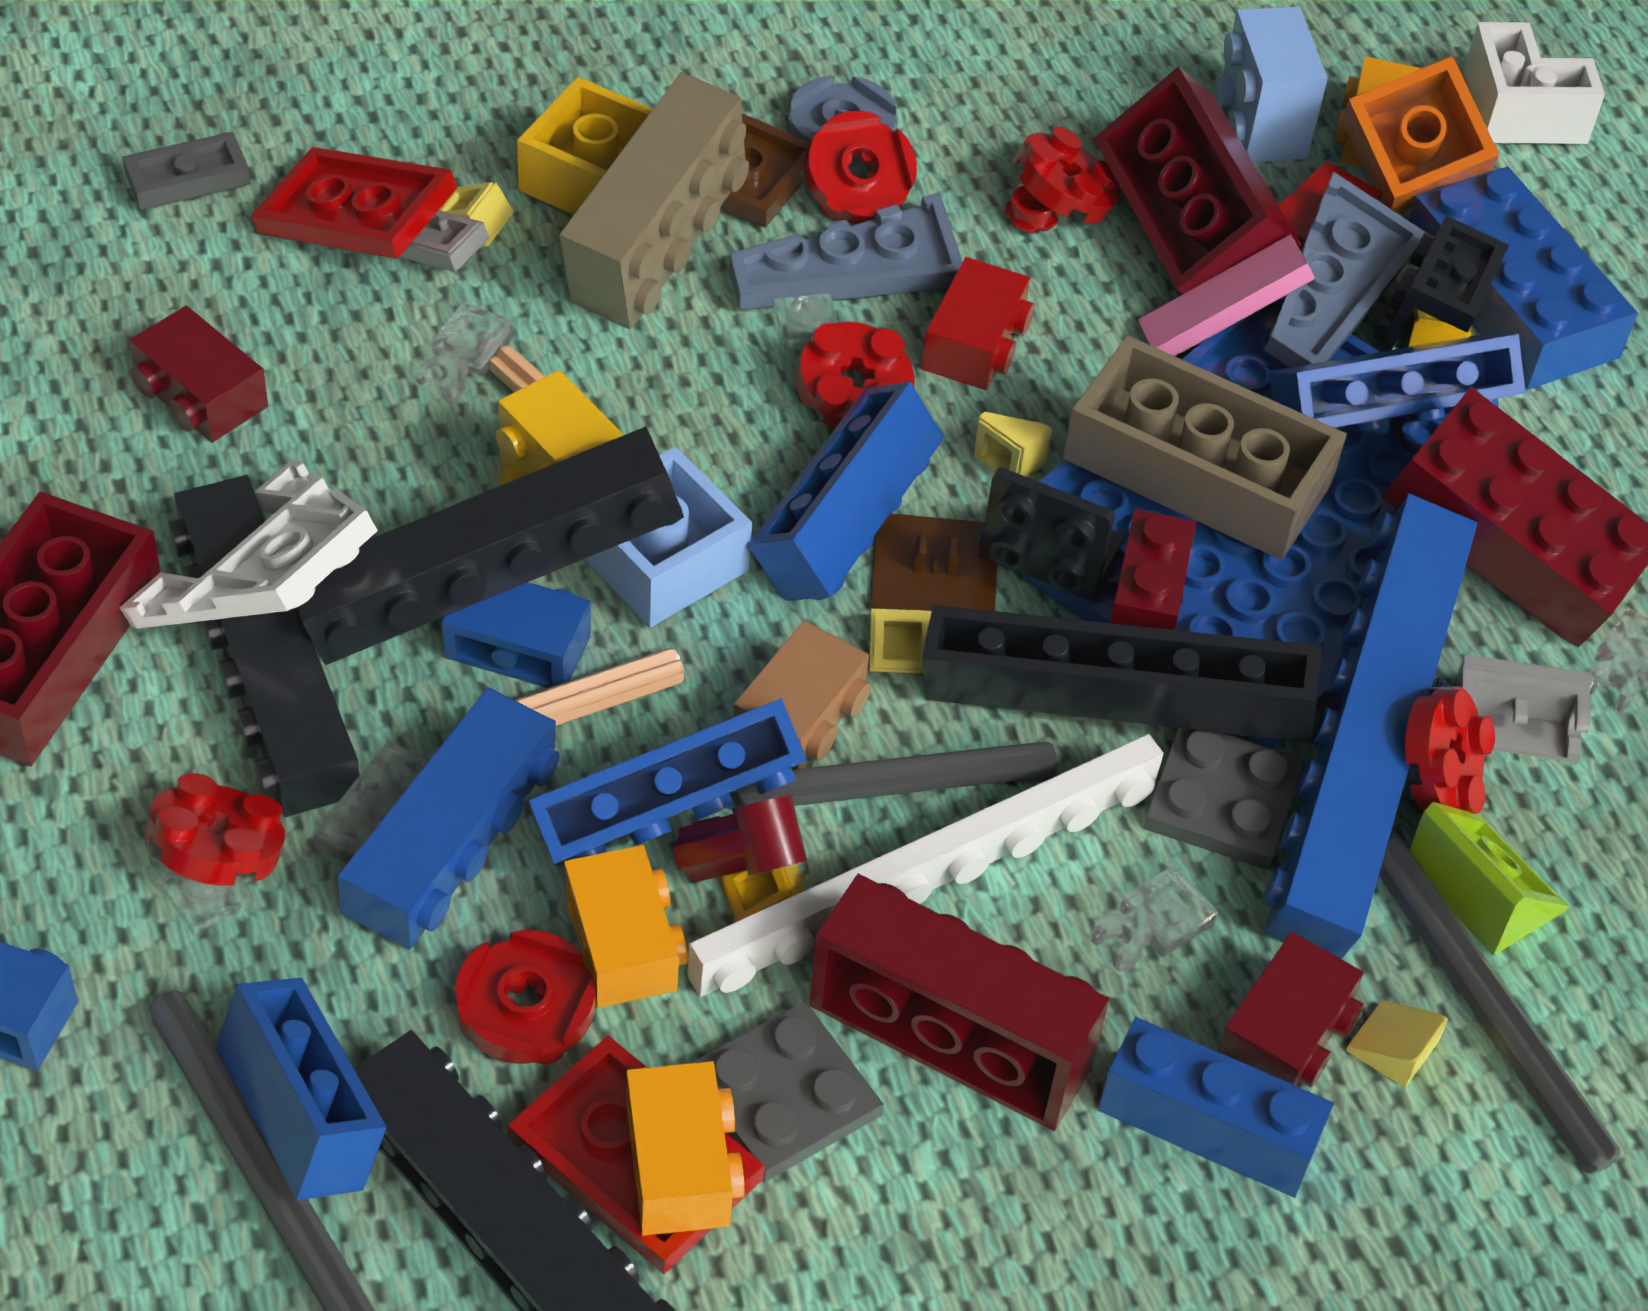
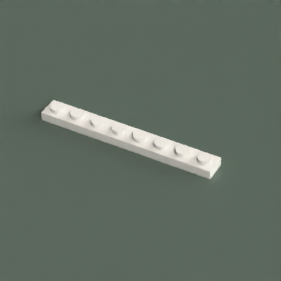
M1150 734L689 943L687 978L700 997L719 988L722 992L729 993L749 983L755 976L756 971L780 961L784 965H790L802 960L815 948L818 931L857 873L877 883L893 885L900 889L909 899L921 904L929 897L933 889L952 880H955L958 884L968 883L980 876L987 869L989 863L1008 854H1011L1014 858L1024 857L1036 850L1043 843L1045 837L1064 828H1067L1069 832L1080 831L1095 821L1101 811L1118 803H1121L1124 807L1134 806L1143 801L1153 791L1164 753Z

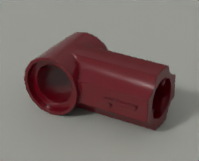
M792 794L733 808V814L717 816L693 822L692 825L680 827L677 842L672 847L678 870L684 871L692 883L746 870L748 875H753L808 861Z

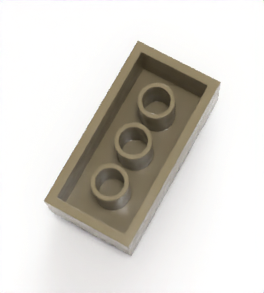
M683 72L679 73L559 234L571 303L628 329H631L643 314L648 315L654 310L660 299L664 284L673 272L679 273L684 268L689 259L692 245L702 231L709 232L712 229L725 199L731 191L737 192L747 178L749 162L745 158L744 139L746 125L742 121L741 97Z
M1127 335L1073 407L1063 459L1283 560L1333 483L1347 433Z

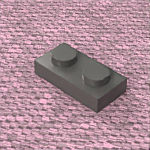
M233 131L122 156L125 175L139 210L251 184L249 167Z

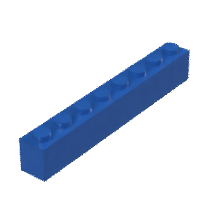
M1411 494L1407 495L1395 514L1385 512L1381 517L1371 541V546L1379 549L1377 559H1371L1368 562L1356 591L1357 594L1365 597L1362 608L1356 607L1351 614L1342 636V642L1350 645L1347 658L1341 657L1338 660L1327 685L1326 691L1335 695L1331 709L1326 707L1323 710L1313 731L1311 743L1319 746L1318 754L1315 761L1310 759L1307 762L1296 787L1295 795L1304 799L1299 814L1294 812L1291 815L1280 839L1279 849L1288 852L1283 868L1276 867L1263 895L1262 904L1271 907L1264 933L1285 941L1292 931L1340 959L1346 955L1362 936L1410 764H1406L1405 739L1409 715L1416 699L1419 696H1429L1430 694L1428 689L1433 684L1478 522Z

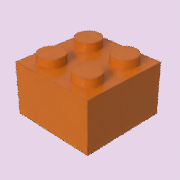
M1453 56L1348 100L1343 124L1372 186L1382 191L1380 202L1397 214L1411 209L1416 195L1491 172L1499 157L1497 148Z

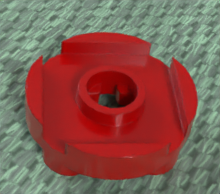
M848 111L837 114L821 127L807 146L803 163L805 181L811 195L819 203L822 214L833 221L846 220L849 223L855 224L873 220L876 216V210L894 205L900 207L907 199L908 193L913 187L917 176V162L909 140L898 128L893 131L887 125L879 122L882 117L867 111ZM852 156H859L860 162L864 165L871 164L873 171L869 172L865 179L858 178L850 172L848 166L852 163Z
M1056 126L1050 134L1034 133L1029 135L1013 158L1014 166L1021 163L1024 168L1019 176L1023 186L1037 200L1056 213L1068 217L1071 211L1075 209L1079 212L1088 213L1083 222L1099 223L1104 221L1120 197L1119 184L1107 162L1098 160L1082 148V142L1079 137L1064 127Z
M859 322L824 323L815 330L798 359L795 369V385L797 393L807 409L812 404L816 411L825 416L822 423L834 430L865 388L909 381L914 387V370L909 357L904 352V341L895 331L887 328L878 329ZM853 369L863 374L866 379L862 387L853 386L852 379L842 376L841 372Z
M1458 686L1429 688L1431 696H1419L1414 702L1406 729V764H1419V775L1422 785H1410L1413 797L1422 812L1432 802L1465 810L1471 814H1478L1482 811L1485 803V787L1482 780L1485 755L1491 754L1495 745L1493 721L1489 716H1479L1472 697L1465 689Z
M188 773L178 778L176 787L163 791L153 800L144 830V839L148 847L153 840L162 849L159 858L162 864L171 871L188 879L210 885L231 886L234 885L237 874L256 872L254 882L268 877L278 865L285 841V829L280 822L283 809L280 803L269 796L261 794L249 795L233 788L218 785L212 778L204 774Z
M538 930L510 932V940L498 942L490 948L489 941L478 946L463 962L455 984L456 1008L461 1033L483 1053L508 1063L529 1064L535 1062L545 1065L561 1059L568 1049L575 1046L584 1037L594 1018L596 986L593 974L591 976L590 971L583 964V955L572 943L562 937ZM527 986L537 988V999L540 1002L533 1006L521 1007L515 1005L514 1000L507 996L510 992L522 994Z

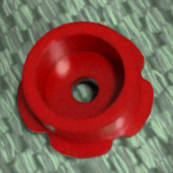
M1023 185L1014 190L1012 200L1008 201L1005 205V217L1008 220H1012L1013 226L1022 232L1048 231L1058 222V216H1056L1058 213L1037 200Z

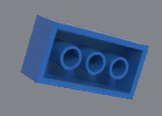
M1508 166L1415 196L1408 221L1426 233L1436 236L1447 215L1509 244L1472 325L1480 335L1519 334L1526 390L1621 358L1638 312Z

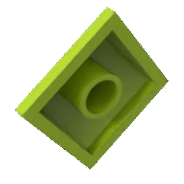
M1432 802L1423 812L1409 851L1455 916L1493 956L1570 907L1481 815L1471 814L1468 811Z

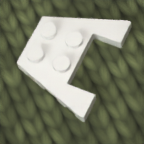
M292 459L255 491V495L265 512L274 514L200 578L160 572L119 608L131 627L136 629L288 611L307 602L313 596L315 586L334 569L343 567L354 560L359 554V547L378 530L366 509L339 489H329L320 475L316 472L309 474L301 461Z

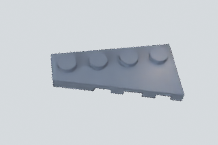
M1333 172L1325 187L1301 250L1315 278L1284 296L1264 351L1289 368L1330 361L1411 260L1425 231Z
M938 192L922 197L921 206L901 211L898 205L876 210L875 219L850 226L846 220L825 225V231L821 235L804 239L800 235L794 234L730 253L729 271L739 309L746 310L946 289L950 287L963 261L941 194Z

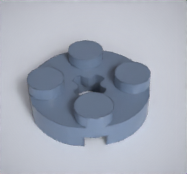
M835 76L819 77L801 86L794 93L791 101L788 133L809 142L831 117L848 111L871 112L882 117L879 122L887 125L893 131L897 128L896 105L893 97L878 84L864 78L852 76L851 85L845 83L834 84ZM852 156V163L848 166L849 169L861 163L859 156Z

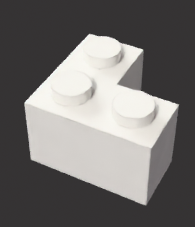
M1477 22L1463 73L1467 87L1493 142L1588 144L1605 96L1594 59L1540 58L1530 23Z

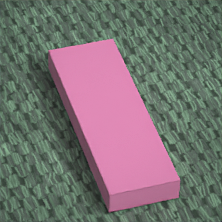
M1290 234L1143 316L1138 321L1150 346L1177 356L1307 284L1315 276Z

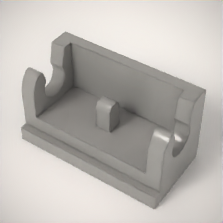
M1464 654L1453 686L1461 687L1470 694L1477 707L1479 716H1489L1492 719L1495 728L1493 751L1578 763L1581 756V732L1588 733L1590 728L1591 672Z

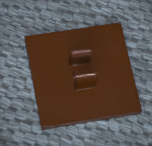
M890 514L876 534L870 609L932 611L933 605L995 611L997 564L980 557L981 548L978 547L980 533L984 529L985 522Z

